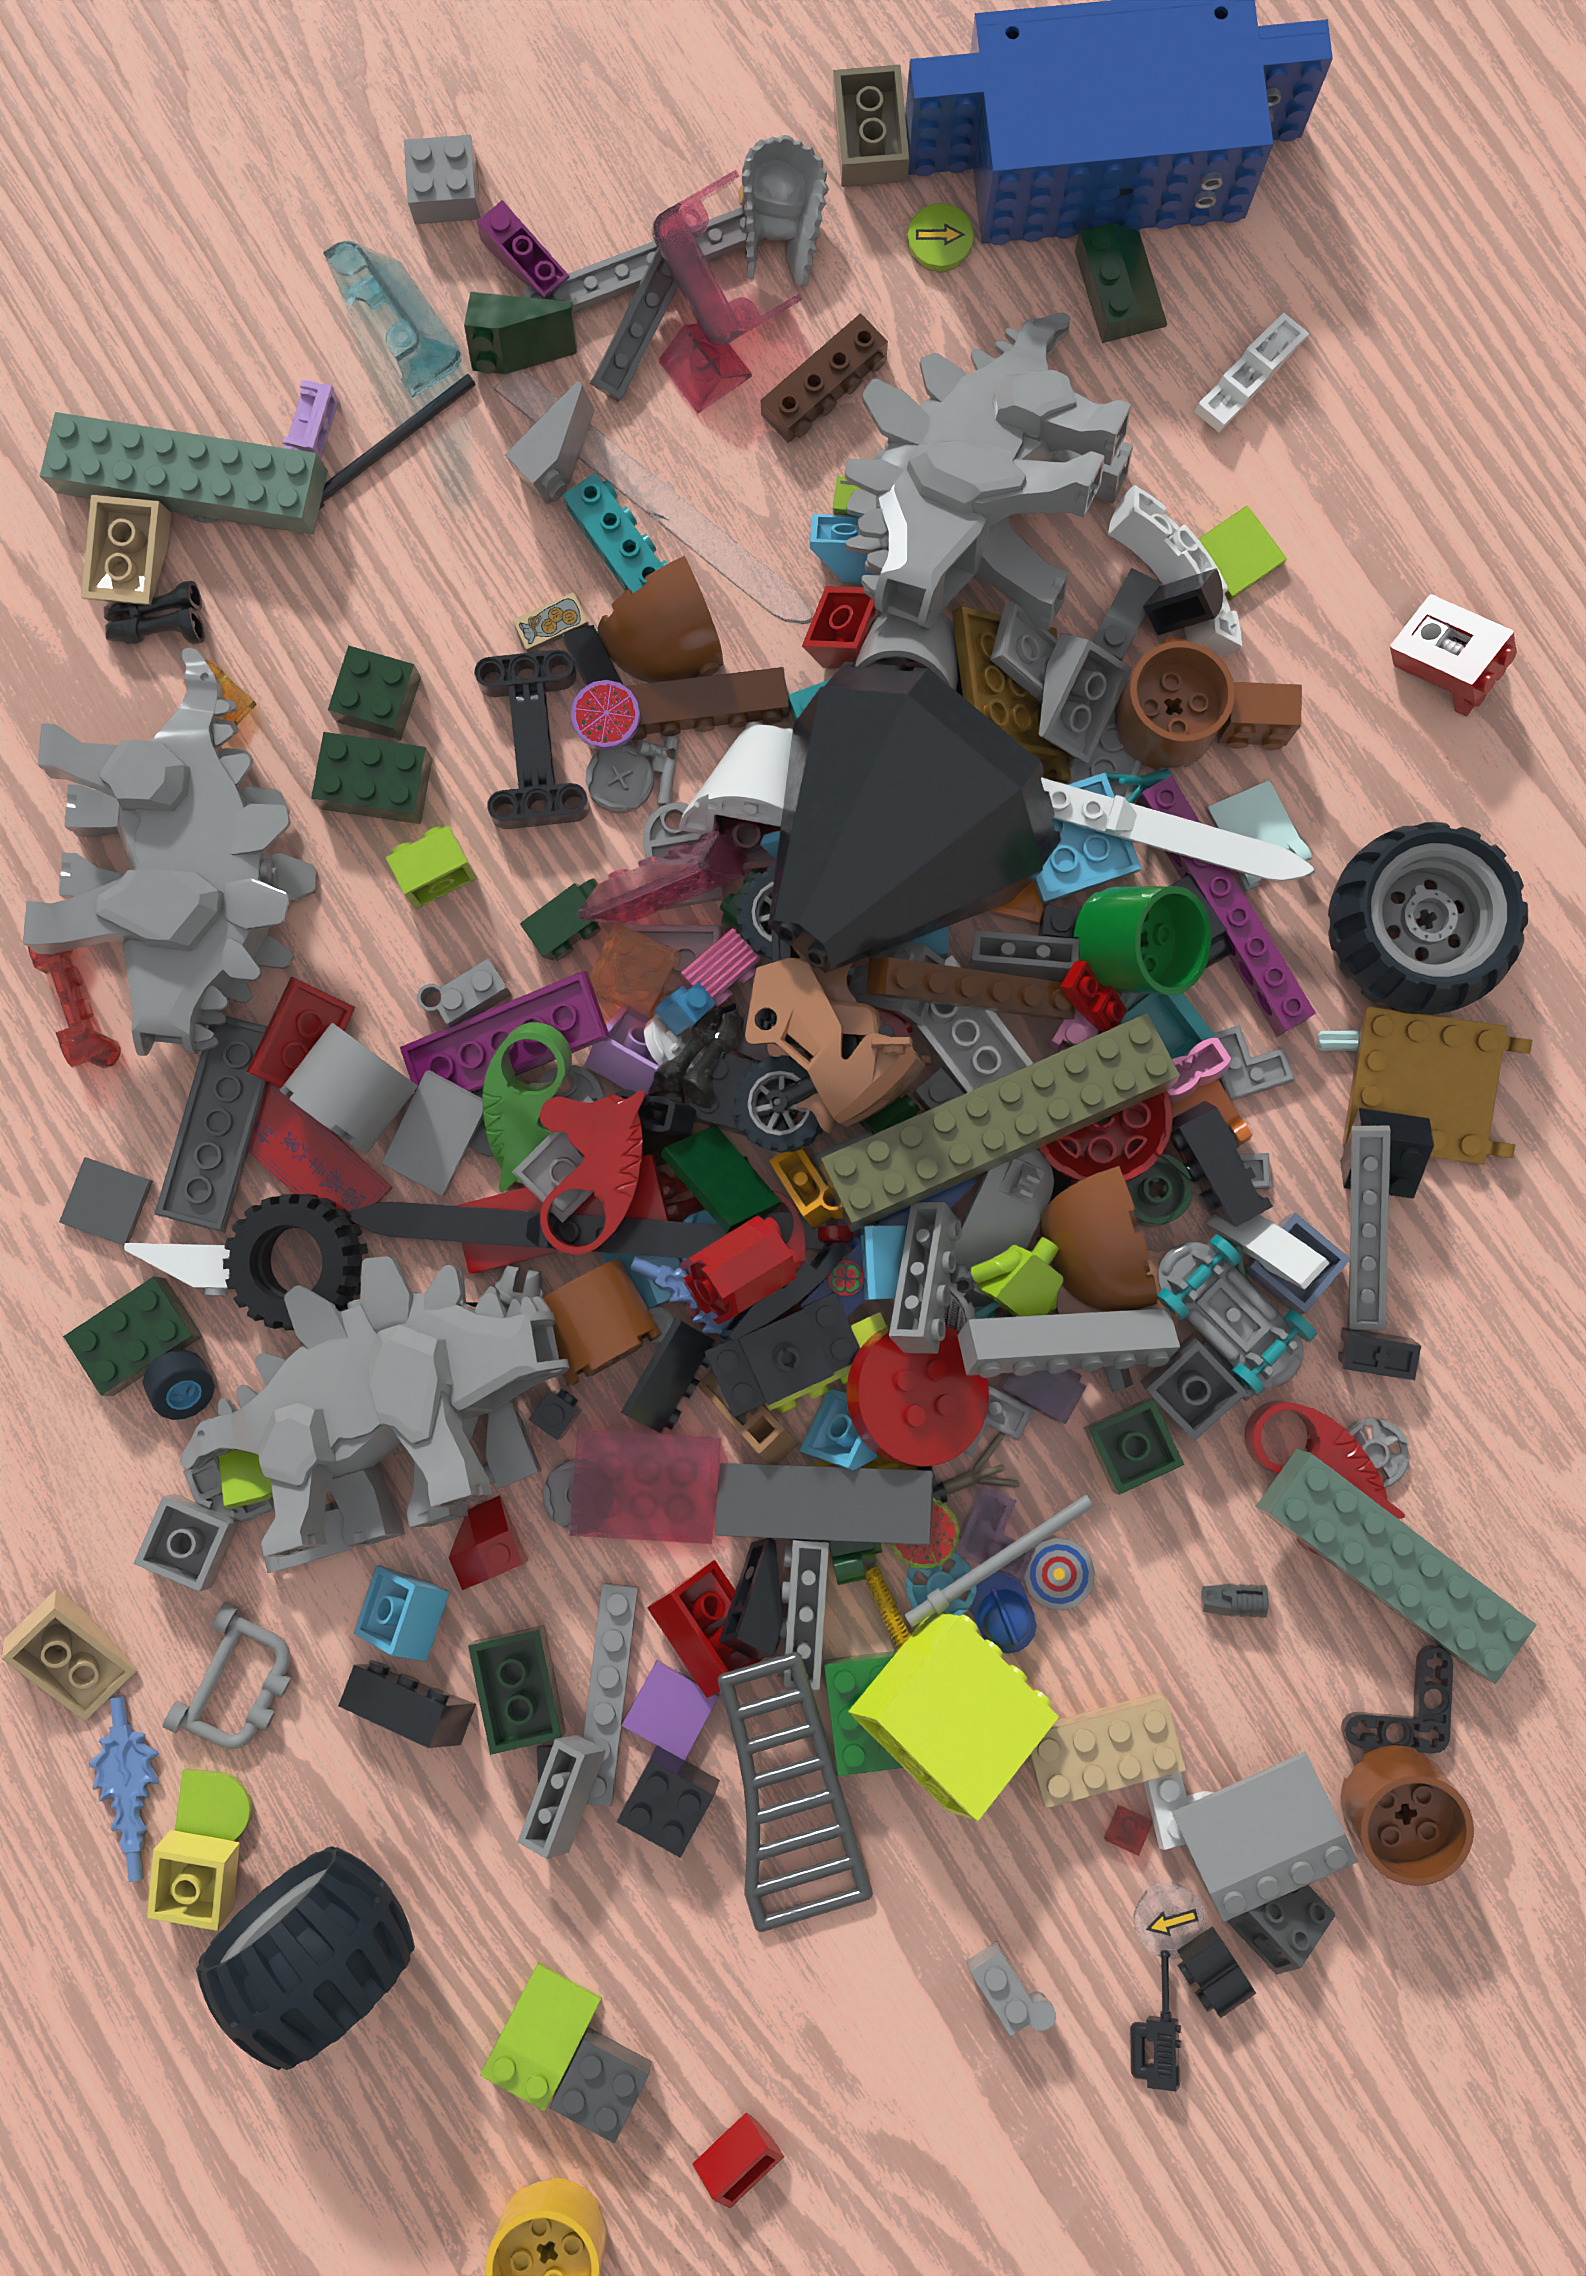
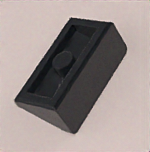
M594 625L569 630L561 634L586 686L592 682L602 680L619 682L623 685Z

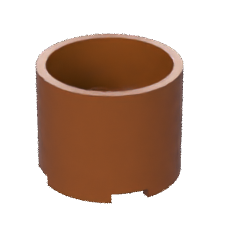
M1171 641L1158 645L1148 651L1137 663L1118 700L1115 711L1116 726L1119 733L1118 739L1123 744L1126 752L1143 765L1158 770L1160 767H1187L1199 760L1209 749L1224 726L1234 706V680L1225 662L1209 648L1189 641ZM1169 710L1173 712L1171 716L1167 714Z
M620 1258L590 1270L543 1297L551 1312H554L556 1323L553 1325L559 1360L568 1359L570 1369L562 1375L568 1387L580 1382L578 1375L585 1373L586 1377L593 1376L638 1351L643 1346L642 1344H644L642 1339L647 1337L652 1342L662 1335L660 1328Z
M1390 1745L1374 1749L1363 1755L1364 1759L1355 1766L1348 1778L1344 1779L1341 1789V1808L1349 1828L1369 1861L1382 1875L1405 1885H1429L1452 1875L1467 1858L1474 1838L1472 1814L1463 1797L1441 1768L1429 1757L1414 1748Z

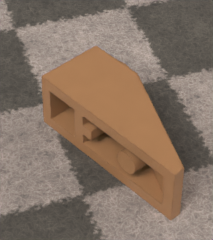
M713 1370L700 1380L698 1384L700 1390L770 1465H777L799 1444L764 1405L733 1417Z

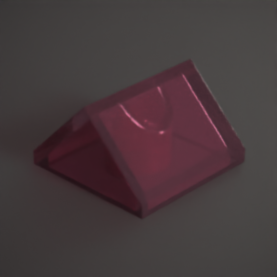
M713 322L683 325L659 358L661 366L697 414L752 377V373Z

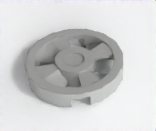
M1367 1418L1356 1421L1346 1429L1363 1448L1375 1468L1382 1467L1388 1476V1478L1382 1480L1385 1488L1392 1486L1403 1477L1409 1466L1410 1458H1408L1407 1438L1397 1426L1387 1420ZM1372 1425V1439H1366L1361 1431L1363 1426ZM1398 1441L1401 1454H1391L1388 1446Z

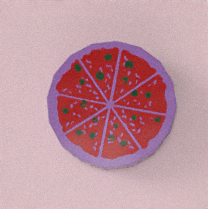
M610 680L592 682L582 688L574 698L570 712L573 728L580 740L591 748L604 751L613 750L615 747L623 746L630 742L638 731L641 719L638 701L631 690L619 682Z

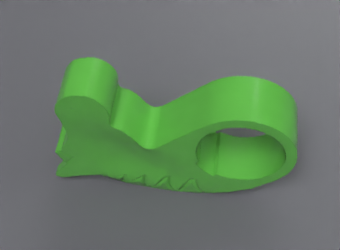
M526 1023L515 1028L499 1046L490 1061L485 1075L483 1116L491 1151L502 1169L499 1184L500 1192L507 1190L515 1181L522 1183L512 1171L552 1132L542 1124L540 1111L543 1104L553 1098L571 1068L572 1053L566 1038L557 1029L544 1023ZM523 1039H532L546 1045L556 1058L558 1065L557 1077L546 1083L531 1082L526 1084L515 1076L516 1072L509 1058L511 1044Z

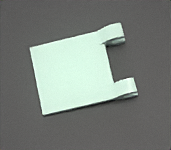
M1270 780L1207 807V811L1216 828L1278 845L1292 851L1306 862L1312 859L1308 846L1298 836ZM1238 872L1240 882L1246 892L1258 887V882L1262 880L1261 878Z

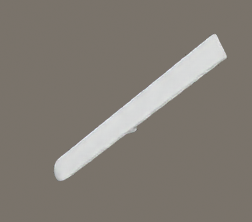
M1041 778L1044 791H1049L1055 813L1053 819L1269 881L1286 882L1306 878L1315 873V869L1308 862L1292 851L1278 845L1128 803L1125 797L1116 795L1115 798Z

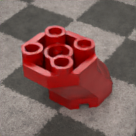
M757 1215L680 1263L681 1270L688 1268L689 1275L683 1278L686 1288L702 1312L707 1315L712 1311L717 1315L713 1319L716 1324L719 1325L730 1320L797 1278L796 1269L801 1267L800 1259L783 1241L781 1229L773 1218L768 1217L763 1220Z

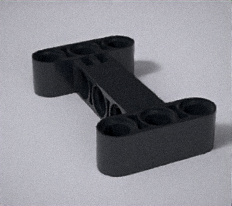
M549 650L491 656L481 659L476 664L474 670L480 690L489 697H510L518 789L500 790L490 796L487 809L493 822L502 829H515L583 820L590 810L586 791L582 786L575 783L555 785L546 692L565 690L574 684L576 670L572 657L563 650ZM558 665L568 667L567 672L563 675L557 676L551 673L553 668ZM529 668L534 670L533 675L528 679L517 677L522 669ZM490 672L500 674L498 680L492 683L485 682L484 678ZM574 796L582 799L581 805L575 809H568L564 806L566 800ZM544 800L548 803L543 812L535 813L530 810L531 805L535 801ZM502 804L513 805L512 812L507 816H499L496 814V811Z

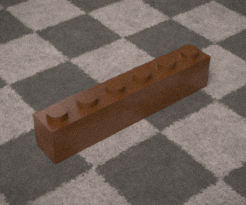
M784 667L625 686L631 690L638 701L641 717L638 731L631 740H641L646 738L647 734L660 733L662 736H674L680 734L681 730L694 729L696 732H707L719 725L741 728L752 721L762 720L765 724H774L781 722L785 717H789Z
M891 957L869 958L866 985L867 995L1046 1019H1074L1075 1007L1061 990L1062 982Z

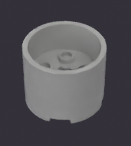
M882 612L872 621L855 666L869 668L872 664L894 665L900 671H913L915 667L928 668L957 692L961 678L954 623L947 616L940 613L932 628L927 629L916 622Z
M331 1023L279 1091L289 1096L292 1102L328 1129L347 1139L351 1145L367 1154L418 1086L334 1023Z

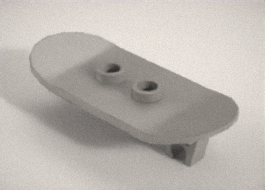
M1037 1149L986 1171L961 1223V1236L959 1240H956L954 1250L956 1266L963 1265L971 1271L972 1266L994 1258L1008 1250L1012 1245L1027 1249L1040 1222V1216L1050 1201L1054 1186L1052 1166ZM975 1281L972 1282V1289L963 1296L968 1304L972 1303L973 1307L986 1305L994 1301L976 1287L978 1283Z

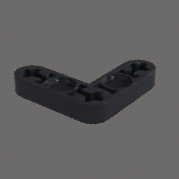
M1435 1645L1425 1646L1418 1652L1415 1669L1413 1716L1352 1712L1346 1715L1341 1724L1344 1738L1360 1748L1377 1749L1384 1746L1401 1745L1414 1748L1421 1753H1440L1445 1750L1449 1744L1451 1726L1453 1659L1450 1653ZM1434 1653L1443 1661L1442 1666L1439 1665L1435 1668V1677L1443 1679L1441 1685L1432 1681L1425 1682L1426 1676L1433 1679V1668L1428 1666L1426 1662L1427 1659H1433ZM1430 1689H1437L1442 1695L1441 1704L1435 1709H1429L1424 1704V1695ZM1358 1720H1361L1364 1726L1376 1728L1377 1736L1373 1733L1363 1732L1360 1735V1739H1358L1357 1735L1351 1732V1727L1357 1726ZM1398 1722L1404 1728V1737L1400 1741L1393 1743L1387 1739L1386 1730L1390 1724ZM1433 1726V1730L1439 1733V1738H1434L1432 1745H1430L1428 1740L1422 1737H1414L1413 1729L1418 1732L1427 1733L1430 1732V1728Z

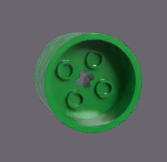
M1114 886L1101 892H1095L1087 899L1080 910L1074 930V937H1079L1081 961L1088 963L1101 986H1112L1116 992L1181 994L1190 989L1201 977L1207 965L1211 948L1210 922L1203 904L1191 891L1178 886Z

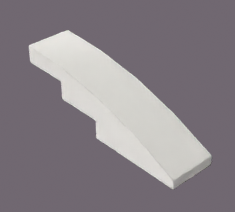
M1283 313L1245 350L1243 356L1222 376L1217 386L1198 403L1194 413L1220 433L1284 365L1308 337L1309 333Z
M1216 1214L1206 1223L1214 1233L1232 1241L1235 1246L1240 1245L1243 1253L1257 1259L1266 1270L1304 1290L1329 1264L1326 1258L1261 1215H1257L1237 1227H1234Z

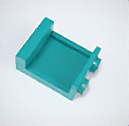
M1184 993L1177 995L1146 994L1127 1009L1119 1024L1121 1025L1148 1013L1171 1059L1185 1055L1198 1043L1215 1036Z

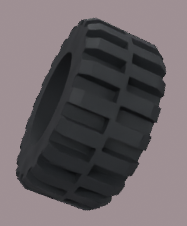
M285 1194L261 1200V1205H252L244 1212L246 1218L238 1219L231 1228L236 1235L235 1237L227 1238L224 1249L230 1250L229 1258L223 1259V1269H229L230 1278L226 1279L225 1282L228 1290L235 1289L238 1294L233 1299L239 1308L248 1307L247 1316L254 1321L264 1320V1325L273 1329L284 1328L285 1331L294 1330L284 1301L285 1294L288 1291L278 1283L271 1267L273 1246L278 1237L290 1228L305 1230L315 1239L320 1248L322 1271L318 1282L311 1291L333 1303L340 1312L348 1309L347 1303L353 1301V1295L361 1293V1282L359 1280L362 1270V1254H368L367 1243L360 1244L358 1236L362 1235L363 1232L359 1224L352 1225L349 1222L352 1215L345 1208L337 1209L336 1202L328 1198H318V1195Z

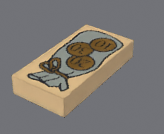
M574 592L512 619L527 653L561 639V634L566 631L589 626L588 620Z

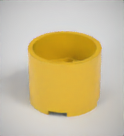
M551 2177V2180L536 2182L527 2187L523 2186L510 2198L503 2209L486 2256L485 2276H599L607 2243L606 2226L599 2209V2203L584 2187L563 2178ZM549 2241H552L555 2244L550 2249L544 2246Z

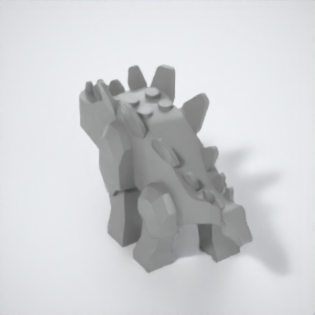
M1056 313L1043 318L1029 319L1024 323L1021 331L1006 328L1005 337L1012 344L1003 340H996L995 349L1001 354L997 359L980 349H973L971 361L976 371L965 375L961 368L938 353L922 357L920 360V370L926 393L931 398L920 405L906 392L877 378L872 379L863 391V404L879 432L883 436L888 437V441L885 443V450L879 449L875 459L850 458L846 461V480L861 488V490H856L851 494L846 507V512L849 515L860 517L858 519L860 535L848 539L845 542V548L848 551L868 554L867 561H865V569L878 575H863L861 583L864 586V593L874 600L876 610L899 616L930 629L939 614L973 577H977L990 583L1006 597L1014 601L1024 610L1037 627L1049 631L1065 600L1069 572L1048 565L1015 533L1007 517L1012 514L1072 513L1084 517L1094 496L1114 503L1128 476L1133 450L1132 444L1123 442L1128 430L1131 411L1130 403L1121 400H1115L1106 404L1095 403L1073 392L1068 376L1048 368L1046 358L1053 354L1057 342L1066 337L1069 332L1070 317L1066 313Z
M191 647L182 650L181 653L182 660L186 665L184 675L187 688L186 695L177 712L150 742L130 740L121 741L119 745L80 742L56 724H41L38 766L44 769L51 779H66L81 784H68L65 828L73 831L76 836L83 837L119 834L131 870H127L125 874H120L99 868L77 853L62 852L59 895L66 900L55 903L26 901L23 944L30 947L37 954H55L104 942L124 943L123 951L133 1010L132 1037L138 1056H147L152 1049L154 1041L183 1044V1048L188 1054H198L200 1051L217 1046L219 1040L214 1037L215 1035L212 1031L205 1027L206 1025H222L225 1023L226 1017L218 1010H224L228 1007V999L240 1003H248L252 1000L253 995L244 980H259L261 977L259 966L285 969L290 966L294 958L293 952L267 934L268 928L282 925L285 922L290 903L313 894L317 890V870L312 864L282 853L269 854L267 848L290 826V809L282 793L278 790L247 786L241 790L238 786L251 769L253 758L245 750L222 748V745L233 738L239 729L234 722L221 719L222 715L237 711V705L234 701L224 698V690L215 674L197 650Z
M389 1256L365 1258L363 1260L360 1299L347 1303L348 1309L341 1312L336 1309L333 1303L306 1287L294 1286L285 1294L284 1301L295 1334L301 1341L300 1348L288 1359L269 1353H260L255 1359V1365L266 1387L258 1394L251 1387L240 1385L236 1391L240 1410L229 1399H220L218 1401L219 1416L202 1421L196 1427L191 1440L181 1455L180 1462L184 1468L200 1469L211 1458L225 1455L232 1449L259 1454L263 1475L271 1479L276 1514L275 1519L261 1541L264 1557L290 1556L327 1545L324 1533L327 1489L333 1495L344 1517L343 1537L345 1546H366L405 1535L402 1520L390 1499L379 1464L384 1457L401 1443L414 1459V1488L407 1509L409 1527H432L468 1516L466 1502L492 1495L489 1479L470 1445L478 1417L494 1411L541 1382L563 1375L570 1369L568 1359L559 1360L553 1325L556 1323L554 1312H551L543 1298L536 1296L532 1299L525 1296L522 1301L513 1299L506 1315L500 1299L499 1289L492 1286L486 1290L476 1307L466 1304L464 1273L452 1265H445L441 1268L425 1294L412 1292L397 1261Z

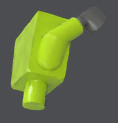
M1041 1237L1032 1252L1020 1246L1012 1245L1008 1250L994 1258L972 1266L971 1271L966 1266L957 1265L954 1273L950 1275V1282L957 1283V1290L961 1293L969 1292L973 1287L972 1282L978 1283L976 1287L1007 1310L1003 1318L1048 1315L1057 1307L1058 1293L1063 1283V1276L1049 1266L1060 1248L1044 1237Z

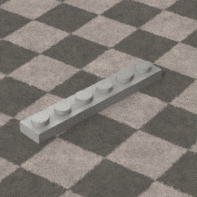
M1352 1126L1349 1330H1386L1390 1171L1389 1126Z
M602 1583L583 1738L605 1749L606 1752L587 1804L611 1807L613 1803L638 1594L637 1586Z

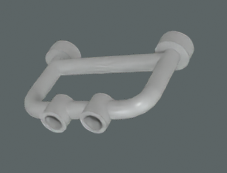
M224 1602L211 1627L225 1634L190 1706L176 1701L169 1710L162 1727L175 1734L180 1728L185 1729L227 1749L242 1748L250 1743L258 1729L267 1730L276 1712L270 1709L269 1706L275 1695L280 1698L283 1697L292 1678L285 1675L291 1659L290 1650L285 1640L277 1634L237 1616L239 1608ZM242 1634L274 1650L276 1661L246 1718L243 1729L239 1733L232 1735L199 1719Z

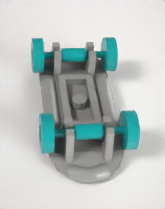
M1216 1234L1208 1242V1245L1200 1242H1187L1175 1246L1167 1252L1159 1266L1158 1284L1161 1289L1157 1294L1159 1302L1165 1308H1169L1171 1314L1182 1321L1185 1318L1234 1367L1231 1371L1234 1377L1254 1395L1258 1396L1265 1388H1275L1291 1380L1300 1369L1303 1360V1343L1301 1338L1310 1343L1317 1335L1313 1326L1294 1310H1290L1283 1316L1235 1268L1242 1260V1257L1221 1236Z

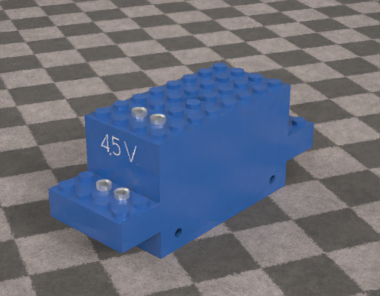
M1109 0L975 13L970 53L915 58L909 61L905 111L909 149L908 175L929 176L936 172L950 171L952 173H961L968 169H973L982 244L1003 245L1009 241L1016 240L1035 242L1048 237L1067 239L1079 235V232L1109 223H1115L1139 231L1142 228L1152 227L1169 229L1175 225L1184 224L1201 226L1207 222L1224 221L1225 223L1237 222L1240 219L1246 218L1273 147V140L1289 142L1296 138H1301L1333 60L1328 19L1258 26L1255 0Z

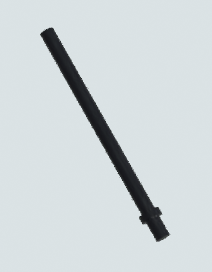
M467 373L328 480L324 486L319 510L325 506L324 501L473 388L476 384L472 377Z

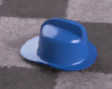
M1000 1569L976 1585L977 1591L970 1609L983 1639L990 1640L1003 1653L1009 1654L1019 1652L1029 1645L1035 1636L1037 1625L1035 1614L1022 1584L1012 1573Z

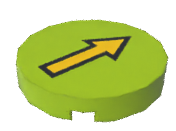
M944 203L928 205L918 211L910 222L907 234L909 253L912 257H915L921 263L920 265L927 270L937 272L953 270L960 266V263L970 255L974 239L972 222L967 215L954 205Z

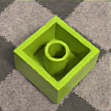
M449 825L444 828L442 826L434 827L423 834L424 838L413 844L410 842L402 843L392 850L391 855L385 857L404 895L416 909L477 879L462 846Z

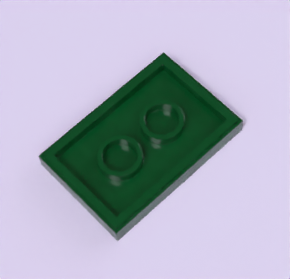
M717 1125L666 1146L661 1153V1157L726 1234L757 1215L761 1217L776 1210L781 1203V1200Z

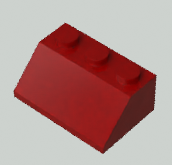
M716 1560L708 1563L647 1607L706 1698L720 1692L718 1677L721 1674L759 1663L763 1659L753 1660L719 1643L736 1590Z

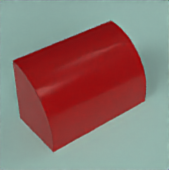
M746 2112L698 2157L692 2165L711 2198L731 2209L785 2156L762 2125Z

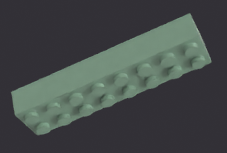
M55 412L40 477L55 493L90 499L91 495L159 501L170 512L200 515L202 517L314 535L328 470L317 453Z
M1297 1448L1255 1506L1409 1624L1449 1652L1450 1655L1474 1673L1494 1684L1498 1682L1536 1627V1624L1312 1453Z

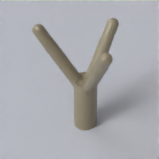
M999 1432L970 1471L943 1481L948 1495L974 1484L1018 1487L1020 1485L1018 1480L988 1477L1003 1472L1005 1470L1004 1465L980 1471L1005 1437L1004 1433Z

